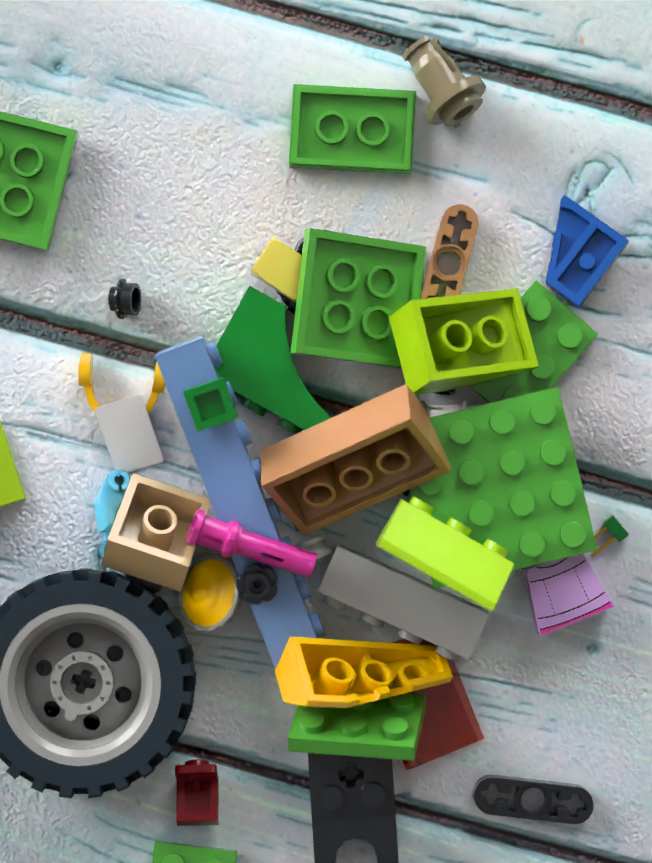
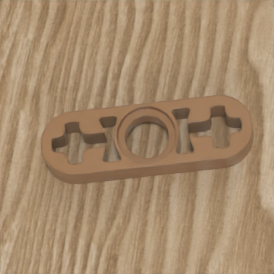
M463 204L453 205L443 214L420 299L434 298L437 294L439 284L430 283L432 276L441 282L456 283L455 290L448 286L446 287L444 296L460 295L478 229V217L469 206ZM458 213L464 214L465 222L471 224L470 230L463 229L458 243L467 244L465 251L454 244H441L442 237L449 241L451 240L454 226L448 224V219H455ZM452 252L459 257L461 265L457 273L445 275L439 271L437 259L442 253Z

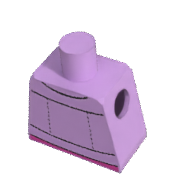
M584 554L522 568L534 628L540 636L614 607L612 600Z

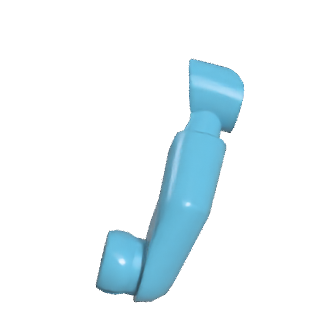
M121 469L113 470L107 475L94 502L98 531L102 533L103 543L99 549V555L102 560L104 548L117 516L116 513L120 508L131 479L129 474Z

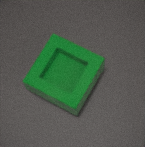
M224 376L183 390L197 432L238 418Z

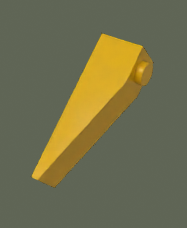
M305 637L289 638L275 669L283 702L312 707L348 708L449 683L453 678L447 658L435 652L437 648L435 645Z

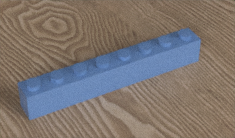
M202 335L157 352L155 355L156 361L217 519L228 523L231 520L238 521L244 530L292 545L289 536L281 538L276 523L282 521V517L276 502L272 498L266 499L261 486L260 460H251L247 445L252 444L253 441L245 420L237 422L236 419L199 432L196 430L183 390L220 377L216 367L222 366L223 362L215 342L207 344L205 336ZM227 381L226 384L233 403L237 405L238 402L230 381ZM237 554L232 556L239 575L244 573L243 570L246 566L253 563H259L265 567L269 566L277 575L276 586L278 590L275 597L268 602L264 600L259 605L250 604L274 668L277 667L290 637L320 638L326 635L318 612L310 614L305 599L311 598V594L304 576H296L293 572ZM257 580L253 583L254 587L259 588L261 587L262 583Z

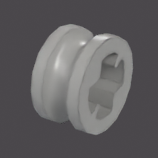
M327 532L294 545L295 547L315 552L316 560L334 552L333 547H329L326 544Z

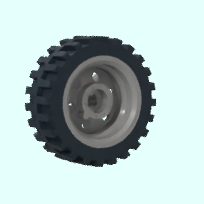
M78 569L54 573L31 582L7 597V600L0 606V759L9 767L6 772L15 779L20 775L32 782V789L43 792L46 788L58 791L59 797L72 799L74 794H88V798L101 797L104 792L117 789V792L129 788L132 782L141 777L146 778L155 771L156 766L164 758L167 759L173 751L181 734L184 732L194 703L196 686L192 646L186 638L184 626L180 619L176 618L167 607L168 604L160 596L157 597L150 592L146 586L125 578L120 573L93 569ZM73 632H79L83 636L84 642L79 648H72L68 644V637ZM113 645L120 646L123 650L122 659L116 662L111 661L107 656L109 647ZM40 660H47L51 663L52 671L49 675L42 676L38 673L37 664ZM87 669L92 672L90 678L96 679V684H90L86 690L78 687L80 681L75 680V674L80 675ZM124 686L131 690L130 700L120 702L116 699L115 691L119 687ZM54 701L60 706V712L57 716L52 717L45 712V704L47 702ZM93 714L99 718L100 725L98 728L91 730L85 727L84 719L87 715Z

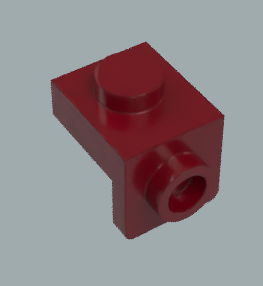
M201 759L188 760L185 762V765H176L177 826L219 825V775L217 765L209 764L208 761Z

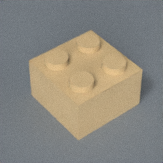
M133 473L109 534L101 566L181 592L197 544L193 547L186 545L188 532L197 509L204 510L207 516L211 504L210 499Z

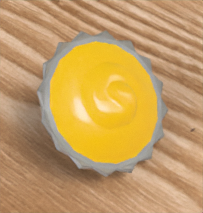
M206 553L202 559L193 560L182 590L177 598L181 606L180 615L186 619L187 627H195L198 633L203 631L212 633L217 628H223L225 624L234 619L243 604L244 595L238 592L236 585L239 574L232 566L230 559H224L219 553L214 556Z

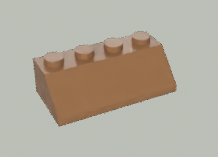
M407 384L260 450L261 486L303 535L451 471L450 464L427 410Z

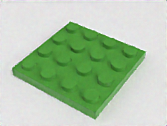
M558 387L430 417L450 464L451 471L410 489L411 497L414 496L435 508L431 515L432 517L444 524L451 517L472 529L468 537L483 545L488 538L509 550L505 559L514 563L511 571L598 550ZM431 577L434 589L446 587L445 584Z

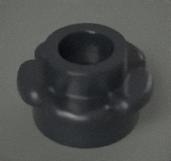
M120 279L117 287L113 286L110 288L108 295L109 308L111 311H115L119 319H124L127 316H137L141 308L140 286L137 283H127L126 279Z
M253 563L246 566L243 570L244 573L238 576L237 590L244 595L246 602L259 605L262 601L268 602L275 597L278 590L276 586L278 578L271 567ZM257 580L262 583L261 587L256 588L253 585V583Z

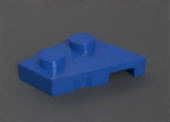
M564 195L560 201V211L552 244L546 285L574 306L580 308L629 244V240Z

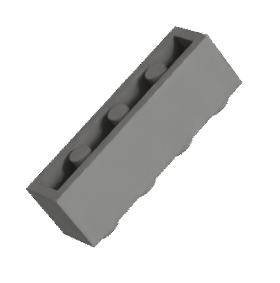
M339 543L317 592L324 595L322 599L324 603L342 611H345L347 605L362 612L360 615L362 620L380 628L383 627L385 622L400 629L397 634L400 637L420 645L422 639L437 645L436 653L458 662L460 656L470 660L490 616L489 611L440 588L434 589L433 585Z

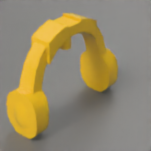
M81 353L78 367L79 386L84 387L87 401L94 411L96 407L102 405L97 401L93 387V354ZM157 361L152 392L145 405L148 414L154 408L159 394L166 391V384Z

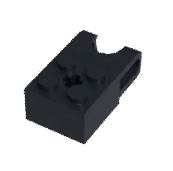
M308 753L315 863H336L339 847L345 841L353 838L363 839L370 843L375 849L378 863H399L392 759ZM346 763H356V769L362 768V773L357 774L354 780H347L346 776H341L339 773L346 770Z

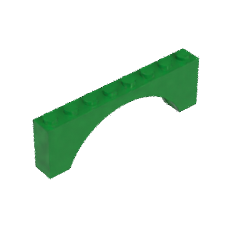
M249 286L216 345L223 362L222 366L216 367L220 377L224 376L226 382L230 381L234 392L245 398L242 406L262 417L267 410L281 417L278 426L293 434L302 432L332 418L314 400L297 373L287 339L286 306ZM410 489L405 492H402L401 494L408 496L410 493Z

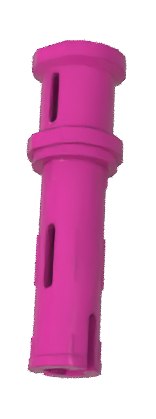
M197 509L194 515L186 545L191 547L199 544L220 551V555L225 558L237 554L307 578L313 572L317 557L315 552L244 530L238 521L231 520L228 523L206 516L205 511Z

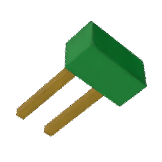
M613 514L603 522L605 527L594 535L596 539L608 529L613 534V537L591 554L592 558L615 539L620 542L629 535Z

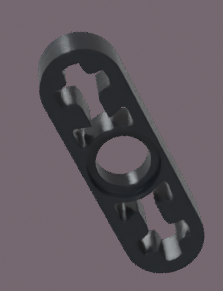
M485 775L478 779L473 787V798L477 807L489 815L580 824L585 822L593 812L594 805L591 795L584 787L578 784L501 775ZM490 784H496L498 792L511 794L509 786L515 785L517 786L513 795L515 808H508L510 802L508 799L496 798L494 805H488L486 798L480 796L481 791H488ZM529 788H537L544 793L543 805L534 811L525 809L521 804L522 794ZM551 790H558L556 793L558 800H571L572 794L577 793L580 801L585 802L584 807H579L576 809L575 814H570L566 806L555 804L556 813H549L552 807Z

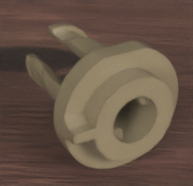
M425 36L413 43L404 52L402 58L405 62L408 61L416 79L431 101L425 116L432 125L443 123L447 127L454 126L457 128L463 120L471 116L481 106L483 102L481 96L486 90V85L480 76L474 75L465 78L452 58L441 49L437 37L430 41L428 36Z

